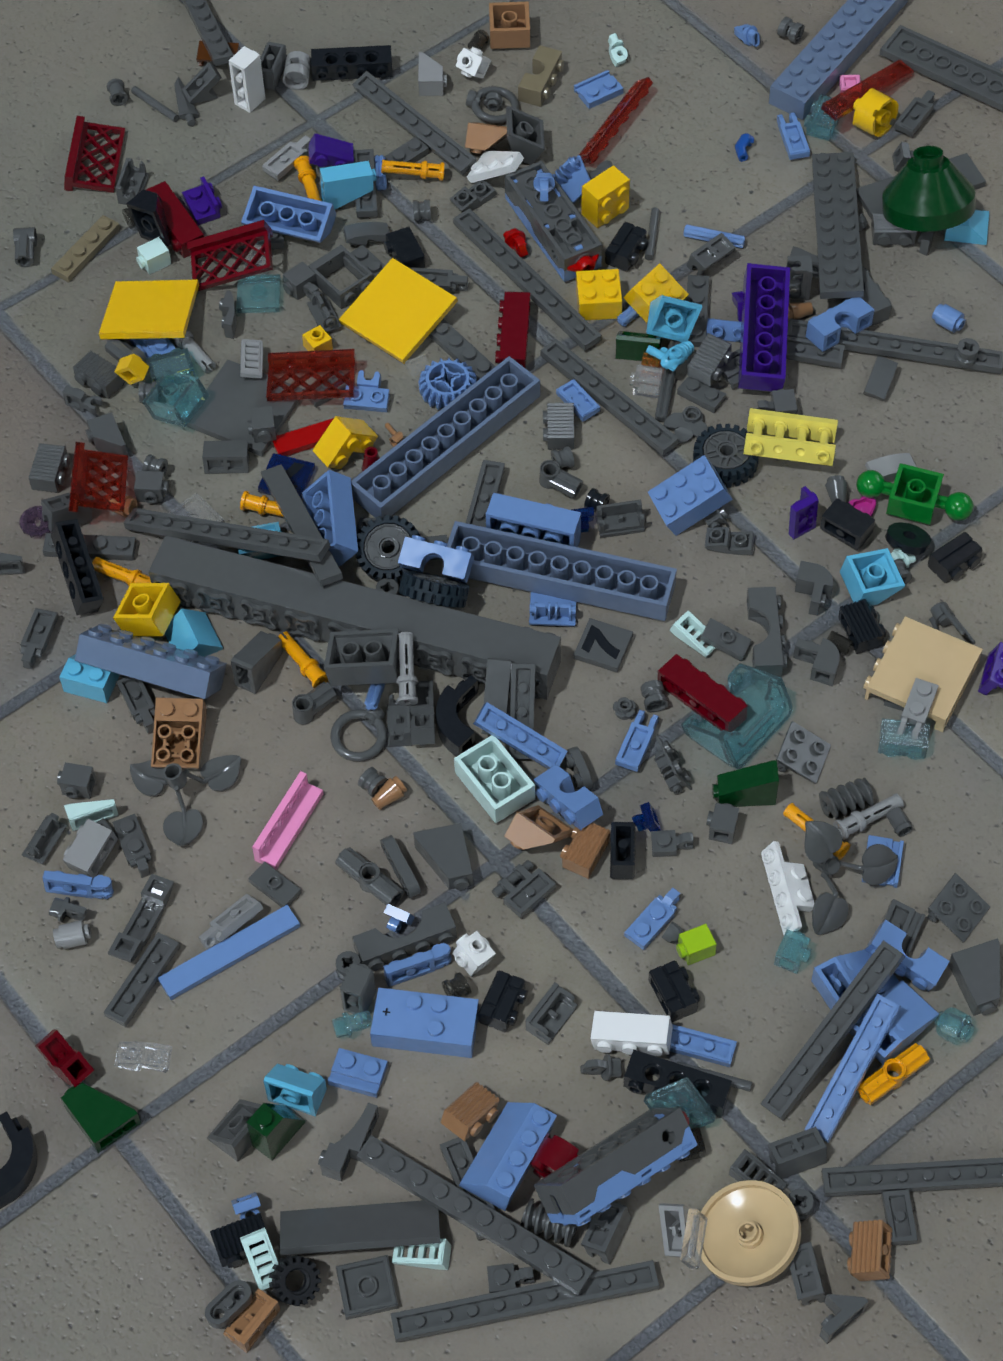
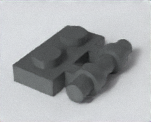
M529 860L513 868L514 872L507 878L499 880L497 886L492 890V893L497 898L503 893L508 894L503 898L504 904L520 919L556 888V883L541 869L538 868L532 874L529 872L534 867ZM519 879L524 880L517 887L513 886Z

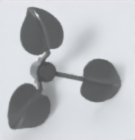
M226 755L207 761L200 770L204 779L190 773L187 769L183 771L177 763H171L165 768H151V760L130 764V773L136 788L144 795L156 796L163 791L164 785H169L175 790L182 812L176 811L169 814L164 820L163 831L166 837L177 846H185L193 842L203 828L202 815L196 809L186 811L180 789L187 783V777L202 784L208 783L209 787L214 791L227 790L238 779L241 757L238 755Z
M806 821L804 841L806 856L813 861V866L822 872L821 877L826 880L833 892V895L828 892L819 895L813 906V930L815 934L822 935L838 929L843 925L848 916V904L843 898L838 897V891L830 880L829 875L837 873L840 866L863 870L862 878L864 882L870 885H879L892 876L896 869L898 858L889 847L883 844H874L865 850L862 856L863 865L838 860L837 857L833 856V853L838 851L842 845L840 831L835 826L826 822Z

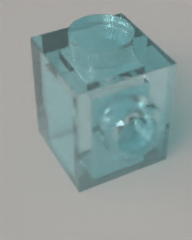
M787 929L776 952L774 965L797 974L802 962L807 963L812 952V949L809 948L810 938L799 931Z

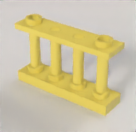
M750 408L747 432H753V434L746 433L743 454L833 466L836 445L828 443L835 442L838 420Z

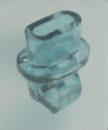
M369 1011L353 1015L344 1012L342 1017L332 1019L336 1038L343 1036L352 1038L353 1031L364 1030L372 1022Z

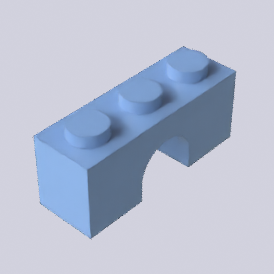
M861 297L846 299L843 303L811 318L807 324L806 338L823 352L839 343L841 327L849 328L856 334L871 326L874 309Z
M412 535V538H404L398 560L401 568L423 573L425 565L430 559L440 558L444 561L442 575L445 579L467 584L474 556L472 553H469V549L461 546H456V549L447 547L448 544L441 541H434V544L425 542V538Z
M557 764L534 779L536 786L535 794L538 799L549 804L553 812L560 813L569 825L573 824L579 830H582L603 815L598 797L586 787H582L575 792L571 776Z
M885 920L877 928L865 951L870 953L871 957L884 940L905 955L904 960L894 973L907 977L920 990H931L936 986L950 961L929 947L921 953L918 959L908 957L902 949V942L907 933Z

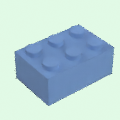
M705 455L648 491L664 523L675 536L733 500L715 467Z

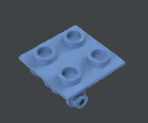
M580 155L569 157L553 174V177L573 204L582 196V185L591 180Z
M531 592L529 625L575 626L576 602Z

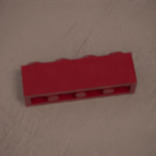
M166 181L146 189L157 193L162 200L161 204L165 211L169 237L175 252L179 251L183 258L191 256L187 249V242L203 238L204 234Z
M505 292L504 300H500L499 313H503V317L498 318V330H501V334L497 333V346L500 347V350H496L495 363L500 364L510 356L526 369L530 292Z
M675 654L658 670V680L663 682L664 689L727 736L747 719L748 705L745 701L731 694L724 685L713 681L706 672L695 668L688 659H683L678 654Z

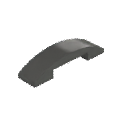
M151 874L141 892L142 899L123 933H118L108 951V955L130 963L139 955L164 912L174 886V881Z

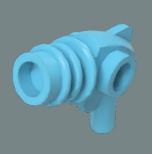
M683 341L669 349L662 347L660 350L649 345L646 353L661 360L660 365L663 368L675 371L692 354L694 345L690 341Z

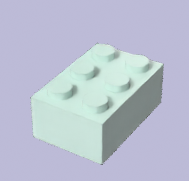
M491 735L454 758L456 775L495 823L535 800V784L496 737Z

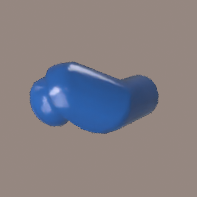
M749 133L742 134L735 144V150L741 162L748 159L746 147L752 146L751 143H754V137Z

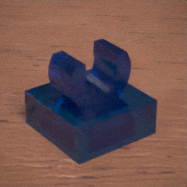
M594 508L572 509L573 511L581 512V533L588 532L589 522L594 520Z
M649 802L640 805L642 814L632 817L638 831H644L647 828L650 832L662 831L656 810Z

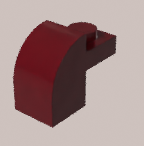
M53 1029L35 1045L47 1060L48 1066L65 1083L72 1087L78 1086L94 1071L79 1051L72 1049L56 1029Z

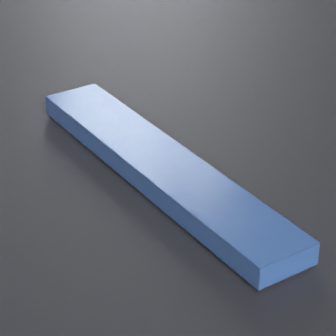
M286 905L158 977V981L169 999L173 1000L298 929L300 923L289 906Z
M877 993L804 1130L816 1127L823 1141L829 1143L901 1009L899 1004Z

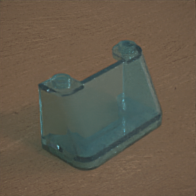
M741 663L729 674L728 686L731 694L742 698L748 705L747 719L731 733L719 730L706 719L703 720L701 716L696 714L690 715L681 724L686 736L727 765L737 769L744 767L788 720L793 708L782 677Z

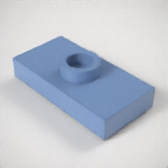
M574 379L556 389V394L564 403H574V413L582 422L600 412V406Z

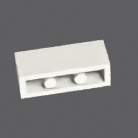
M244 46L228 61L234 103L251 113L266 98L260 55L256 51Z
M594 1011L590 1039L594 1050L602 1053L622 1051L625 1054L632 1055L634 1049L653 1056L669 1055L673 1026L670 1016Z

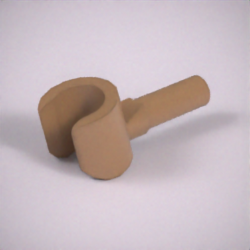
M386 423L385 427L392 435L389 441L395 447L403 440V434L400 431H395L390 423Z

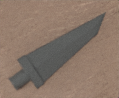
M178 77L174 84L179 111L178 115L180 119H186L188 126H194L196 123L195 119L199 118V113L194 104L189 103L182 91L184 85Z

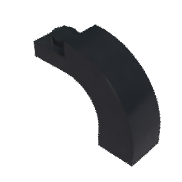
M472 675L465 681H460L455 689L447 685L441 693L436 707L437 731L440 740L447 750L456 757L475 745V732L458 718L460 710L478 693V680Z
M7 1111L0 1115V1123L11 1141L12 1151L9 1160L0 1169V1209L16 1200L27 1189L34 1177L38 1160L36 1144L28 1126L22 1129L17 1118L11 1119Z

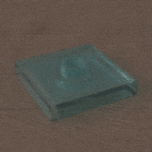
M280 274L253 275L239 279L237 284V313L280 312Z

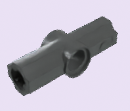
M351 847L345 848L339 853L335 861L336 865L357 881L363 891L373 894L386 906L388 904L395 906L400 901L404 891L381 873L377 864L368 862ZM366 876H374L372 879H365Z

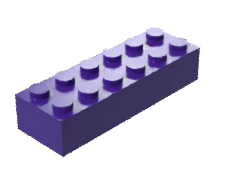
M747 263L743 283L738 388L770 392L783 389L786 377L790 267Z

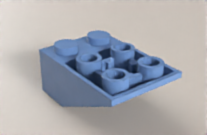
M865 949L836 956L814 967L811 981L830 1010L869 960L870 953L865 951ZM894 973L878 994L882 995L899 983Z
M903 980L882 994L883 997L901 1006L875 1055V1058L883 1065L888 1059L897 1057L939 1016V1013ZM871 1004L868 1006V1008L865 1010V1012L862 1014V1016L850 1030L849 1033L853 1037L859 1029Z

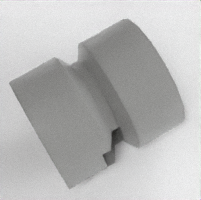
M293 51L287 55L283 83L288 88L301 90L307 87L311 70V58L308 54L301 51Z

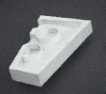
M484 151L479 160L472 165L467 178L470 183L515 172L524 157L520 152Z

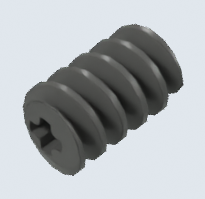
M857 778L854 780V783L849 781L845 786L838 785L836 789L830 788L828 792L821 791L819 793V801L823 813L827 817L829 814H832L835 819L838 818L839 810L844 816L847 815V807L853 812L856 811V804H858L860 809H864V801L869 806L874 805L873 792L866 778Z
M533 1198L528 1202L520 1224L521 1227L524 1224V1228L528 1231L534 1228L536 1236H540L544 1231V1238L546 1240H549L554 1235V1241L557 1244L564 1238L565 1247H569L572 1244L578 1228L576 1224L563 1225L561 1223H551L546 1211H544L542 1202L536 1208L534 1207Z

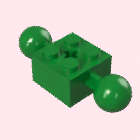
M902 463L899 464L894 483L886 482L882 474L875 470L864 471L859 475L856 482L858 492L865 498H876L881 494L890 496L886 514L929 525L931 524L935 507L945 509L947 516L956 521L967 519L972 514L974 507L971 497L966 493L955 492L948 497L939 495L944 474Z

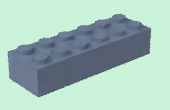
M98 624V626L90 628L79 635L75 661L202 699H206L221 690L227 664L219 661L220 659L215 656H200L197 651L191 649L183 651L177 649L176 645L171 643H156L155 639L150 637L139 638L126 630L115 631L106 624Z

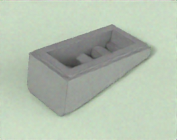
M242 339L240 377L261 379L263 342L261 340Z

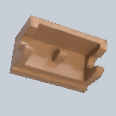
M257 1289L251 1304L240 1313L230 1327L225 1329L223 1335L247 1353L280 1312L279 1302L262 1290Z

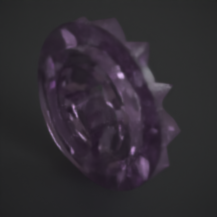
M42 506L31 507L22 513L19 525L24 534H29L31 538L34 536L41 538L43 534L50 533L48 521L43 522ZM36 517L40 520L39 527L35 524Z

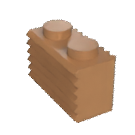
M590 823L582 830L575 827L571 835V839H573L571 844H566L560 855L563 868L587 879L590 878L610 842V830L595 823Z
M475 1082L444 1110L440 1123L463 1141H466L470 1136L476 1137L486 1121L491 1123L496 1118L499 1112L497 1110L500 1101L499 1097H495V1094H491V1091H487V1088H483V1085Z
M883 1220L853 1223V1231L849 1234L852 1252L851 1257L847 1260V1267L850 1274L859 1281L890 1278L891 1237L893 1231Z

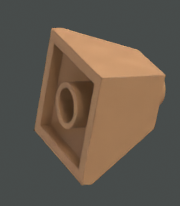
M470 122L467 128L465 148H470L472 153L482 154L483 150H489L507 137V127Z
M537 805L517 812L504 837L509 839L514 847L524 850L571 837L574 829Z

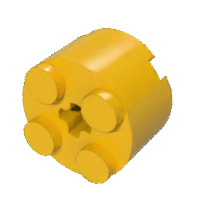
M871 88L862 98H858L854 102L853 109L855 112L852 123L857 128L873 136L882 137L892 127L890 125L892 118L896 119L898 102L888 95Z

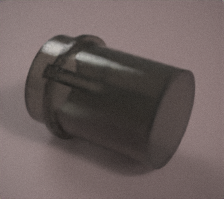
M484 30L475 32L473 38L468 43V48L475 47L481 50L488 43V33Z
M831 631L827 638L844 655L848 654L853 644L852 640L834 631Z

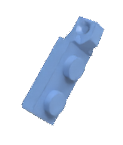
M672 888L664 897L659 895L624 932V936L642 950H645L674 918V914L677 911L675 905L680 900L679 895L681 893Z

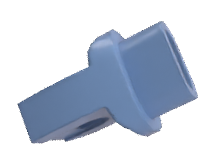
M744 24L734 27V34L744 44L748 46L753 45L754 47L759 46L760 34L755 26Z
M537 173L533 180L534 188L540 192V201H548V192L552 191L555 187V179L551 173Z

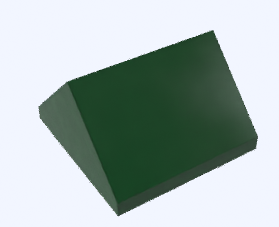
M619 331L616 335L615 359L658 363L659 359L647 354L646 350L649 345L660 350L662 337L647 333Z

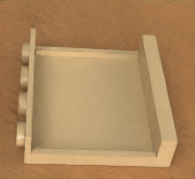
M905 616L901 624H896L892 632V636H894L892 641L886 642L882 652L884 654L883 658L877 659L873 671H875L874 675L868 676L863 687L866 689L865 699L868 700L872 693L905 708L916 678L939 685L927 718L936 721L934 729L943 732L980 662L983 649Z

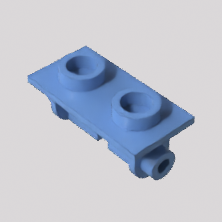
M708 318L706 336L709 333L724 341H741V322Z

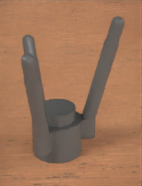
M946 602L937 603L931 608L932 617L929 621L934 629L939 630L938 624L947 626L952 623L961 635H964L971 644H975V640L958 621Z

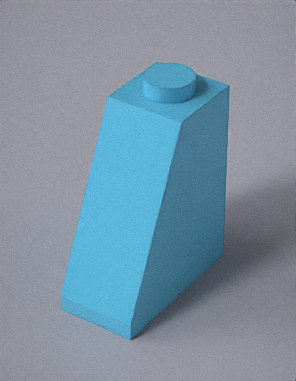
M369 161L320 168L321 200L332 203L336 210L373 191V182L376 181L375 169H371Z

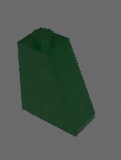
M777 760L717 775L716 784H712L713 799H717L719 804L728 803L734 807L776 805L779 786Z
M84 1083L69 1088L61 1097L65 1109L97 1153L141 1124L135 1109Z
M263 1103L246 1123L252 1146L272 1161L304 1125L305 1120L285 1105Z

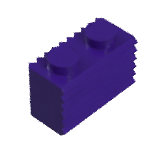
M314 133L308 144L310 164L313 163L319 167H331L354 162L353 143Z

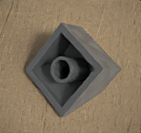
M507 106V139L512 152H520L524 157L522 162L532 165L545 150L543 120Z

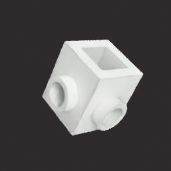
M463 48L457 57L455 66L461 69V74L467 77L484 78L491 60L483 56V51L478 48Z
M478 931L470 936L465 934L456 941L457 947L452 953L457 964L463 967L470 976L488 965L496 954L490 947L488 940L481 936Z

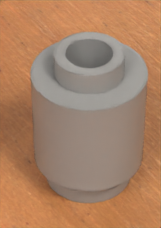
M83 920L59 925L58 928L53 929L55 945L57 948L63 947V949L88 944V939L91 938L89 924H84Z

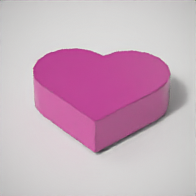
M861 497L860 499L849 501L854 508L872 517L876 507V500L874 498Z

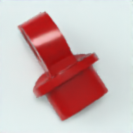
M514 228L503 234L505 243L514 249L520 257L528 255L525 242L526 236L523 231Z

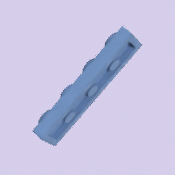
M488 702L483 705L473 723L547 769L556 764L560 767L567 753V750Z

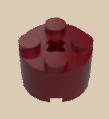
M547 1133L530 1163L534 1168L533 1173L541 1179L545 1178L576 1158L579 1149L563 1138L556 1135L551 1138L550 1133Z

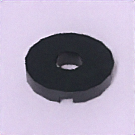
M893 523L889 525L885 535L886 541L893 548L896 549L898 546L906 554H923L929 549L931 543L930 535L925 530L910 523Z

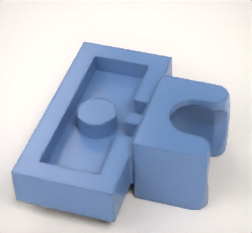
M360 370L358 372L357 386L346 385L343 402L344 409L387 412L390 391L389 389L380 388L381 374L378 371L374 373L373 379L366 380L364 378V371Z

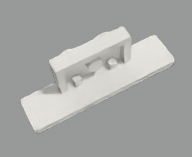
M773 841L761 852L783 935L785 938H790L802 928L798 911L811 912L815 902L804 864L784 862L779 842Z

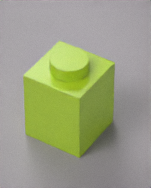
M703 924L680 933L676 949L680 958H685L689 966L714 956L717 944L707 924Z

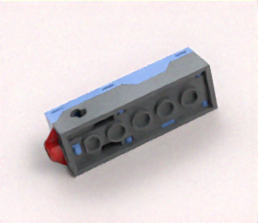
M542 161L505 175V199L564 282L576 278V271H589L601 267V242L556 180L555 187L552 191L548 192V201H540V192L534 188L533 180L537 173H550Z
M681 1107L651 1108L534 1184L551 1223L582 1226L591 1220V1216L595 1213L609 1209L612 1206L611 1203L616 1199L629 1196L632 1193L631 1189L651 1181V1176L655 1173H661L671 1167L670 1163L690 1155V1150L698 1144L689 1127L690 1121L687 1114L681 1110Z

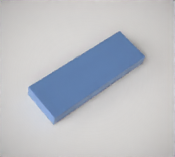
M672 1024L670 1052L730 1068L737 1041Z

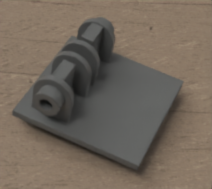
M791 721L776 759L778 770L785 772L786 769L790 768L816 784L831 744Z
M656 735L655 737L662 750L655 753L654 760L661 774H664L663 778L669 790L674 794L681 793L684 786L692 790L689 783L692 780L686 768H682L679 763L682 760L675 748L671 747L667 740L663 741Z
M954 873L928 907L929 914L927 917L932 922L940 920L954 935L964 942L990 906L958 874Z

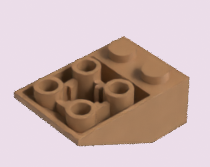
M156 698L151 768H165L171 763H177L181 768L199 769L207 706L203 699Z

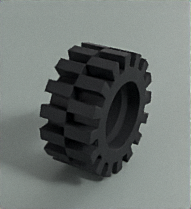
M288 1255L285 1259H279V1264H274L272 1267L274 1272L269 1275V1278H272L269 1286L273 1288V1291H271L273 1295L277 1296V1299L289 1305L300 1306V1304H308L307 1300H313L316 1297L313 1294L320 1290L317 1287L318 1283H321V1278H318L320 1271L315 1268L316 1264L309 1261L310 1259L298 1255ZM293 1270H300L304 1275V1284L299 1290L291 1291L286 1285L287 1275Z

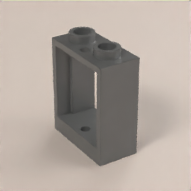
M339 245L308 265L316 273L317 287L341 309L352 304L373 280V273L342 245ZM344 266L358 281L340 292L326 277Z

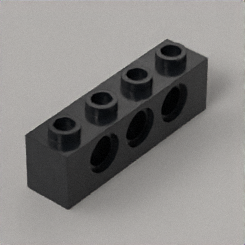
M391 45L311 49L313 81L358 79L366 71L375 78L393 77Z
M78 519L56 522L51 538L76 615L98 612L104 598Z
M633 1049L624 1075L623 1087L636 1094L645 1093L651 1095L658 1101L665 1102L667 1100L676 1103L677 1106L688 1110L692 1108L701 1111L703 1115L708 1117L717 1116L722 1118L731 1090L732 1080ZM649 1075H655L656 1077H658V1079L656 1081H650L646 1077ZM679 1083L683 1087L675 1089L671 1087V1084ZM704 1091L708 1095L705 1097L697 1096L695 1092Z

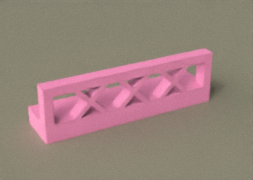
M299 772L252 846L255 861L261 864L266 862L275 870H277L324 795L322 789L308 783L306 773Z

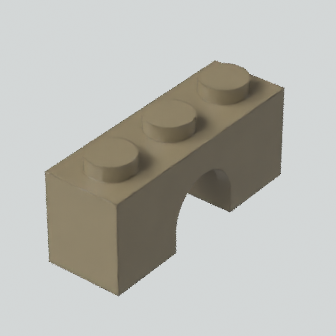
M539 45L532 59L533 74L525 73L518 86V101L539 107L542 106L544 100L549 98L551 86L556 84L558 73L563 70L564 60H562V51Z

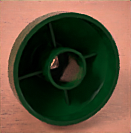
M922 146L915 149L913 157L907 161L882 193V211L885 219L899 228L911 231L930 232L953 228L970 219L976 207L974 186L947 157L943 156V150L937 146Z

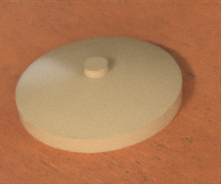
M756 1180L735 1182L716 1192L703 1207L698 1217L695 1235L696 1247L704 1264L719 1279L738 1286L763 1284L780 1275L794 1259L801 1240L800 1218L790 1199L777 1187Z

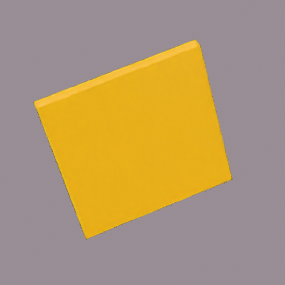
M392 258L339 318V322L405 364L455 306L458 300L454 295Z
M198 280L115 281L99 331L100 339L185 338L199 288Z

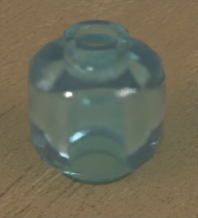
M949 1007L944 1012L940 1011L939 1016L935 1019L938 1036L952 1044L966 1043L973 1035L975 1026L971 1016L957 1008Z

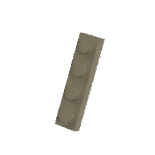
M102 215L51 268L52 274L69 283L120 230V224Z

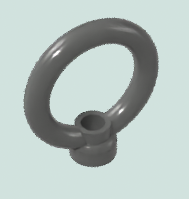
M489 86L477 92L469 90L466 106L472 107L474 114L487 123H506V114L494 116L481 110V99L488 93L495 92L510 101L511 107L519 110L517 97L505 88Z
M379 707L376 710L355 709L342 714L335 721L331 729L330 738L334 750L341 757L356 762L369 760L379 754L387 740V729L382 721L385 716L383 710ZM353 719H364L368 724L375 726L378 733L375 744L363 752H353L346 749L341 743L340 732L347 722Z

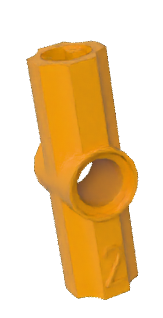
M914 1043L897 1057L888 1059L882 1068L860 1083L857 1091L862 1100L872 1105L891 1090L899 1088L904 1080L929 1063L930 1058L927 1055V1051L921 1045ZM894 1071L898 1073L899 1076L892 1077L888 1074V1072Z

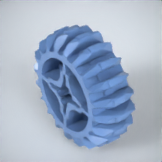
M440 357L438 363L432 360L431 366H425V371H421L418 383L419 392L423 396L424 402H428L430 407L436 405L437 410H440L476 383L477 377L473 372L472 366L467 367L466 361L460 363L458 358L452 361L450 357L448 360L443 361Z

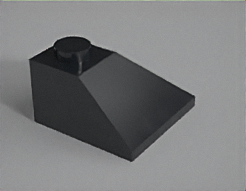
M143 189L126 205L141 238L151 241L159 237L165 246L168 247L171 243L165 211L161 204L162 200L157 193Z

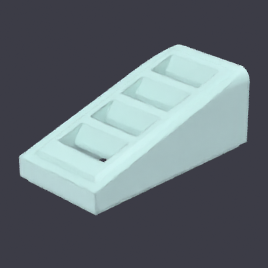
M690 611L682 615L669 630L704 657H707L715 649L711 645L705 648L703 646L704 641L701 640L699 642L696 640L702 635L706 626ZM695 630L696 633L692 636L690 632Z
M114 799L64 805L72 831L78 830L81 825L85 824L87 819L98 822L102 818L107 820L118 816Z
M264 1227L240 1237L254 1279L260 1290L270 1287L269 1282H272V1278H269V1275L274 1272V1269H272L274 1264L278 1265ZM264 1240L263 1244L251 1249L249 1248L250 1245ZM264 1251H268L267 1253H265V1254H263V1255H260V1256H258V1257L253 1258V1256H255V1255H257V1254H259V1253H262V1252H264ZM269 1261L272 1262V1263H269V1264H267V1265H265V1266H262V1267H260V1268H257V1266H259V1265H261V1264H264V1263L269 1262Z
M440 1238L441 1243L409 1245L407 1257H403L405 1246L394 1247L392 1263L448 1270L451 1244L447 1239ZM419 1246L418 1257L414 1258L415 1248ZM426 1248H430L429 1258H425Z

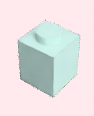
M159 237L137 247L138 257H136L140 268H145L149 275L171 265L169 250Z

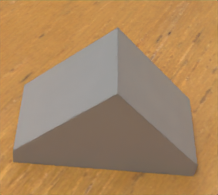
M660 1203L659 1213L665 1256L690 1257L698 1219L684 1204Z

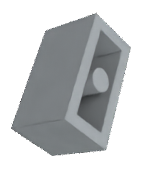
M87 819L85 824L79 827L73 844L65 850L63 861L69 869L94 878L118 838L112 830Z

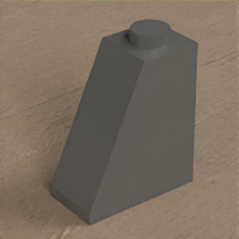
M260 631L231 659L235 686L254 694L258 692L283 653L282 641L278 636Z
M461 823L413 832L416 850L449 890H462L473 885V872Z
M998 938L952 953L948 965L973 1016L981 1013L982 1015H988L994 1012L1000 1000V942Z

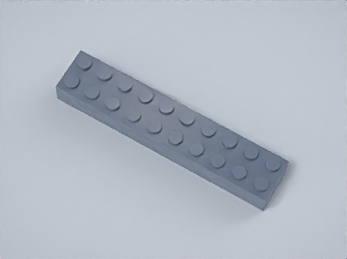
M847 0L770 86L769 104L787 113L794 112L797 118L804 120L839 80V75H844L905 6L908 0Z
M508 356L351 481L353 500L373 517L381 516V518H384L385 515L389 514L392 516L540 397V380Z
M455 521L447 543V547L456 549V546L465 547L474 556L469 575L470 579L661 621L666 620L676 585L677 569L458 521Z

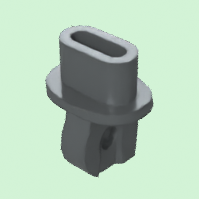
M66 897L64 900L54 898L49 910V916L57 917L59 922H63L65 917L74 920H84L87 908L71 904L70 897Z
M605 1054L603 1060L592 1059L586 1061L584 1065L580 1066L581 1074L601 1075L603 1080L609 1081L611 1077H621L620 1058H611L610 1054Z

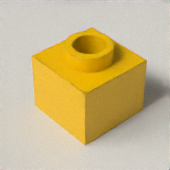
M321 325L302 334L303 346L314 359L333 350L332 338Z
M131 354L120 358L114 372L131 385L144 380L149 366L141 357Z

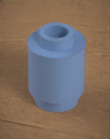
M939 304L932 314V319L935 320L936 324L953 333L957 330L960 331L966 322L964 313L947 304Z

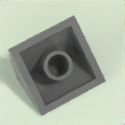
M239 1099L209 1134L207 1139L238 1162L252 1146L246 1122L262 1104Z

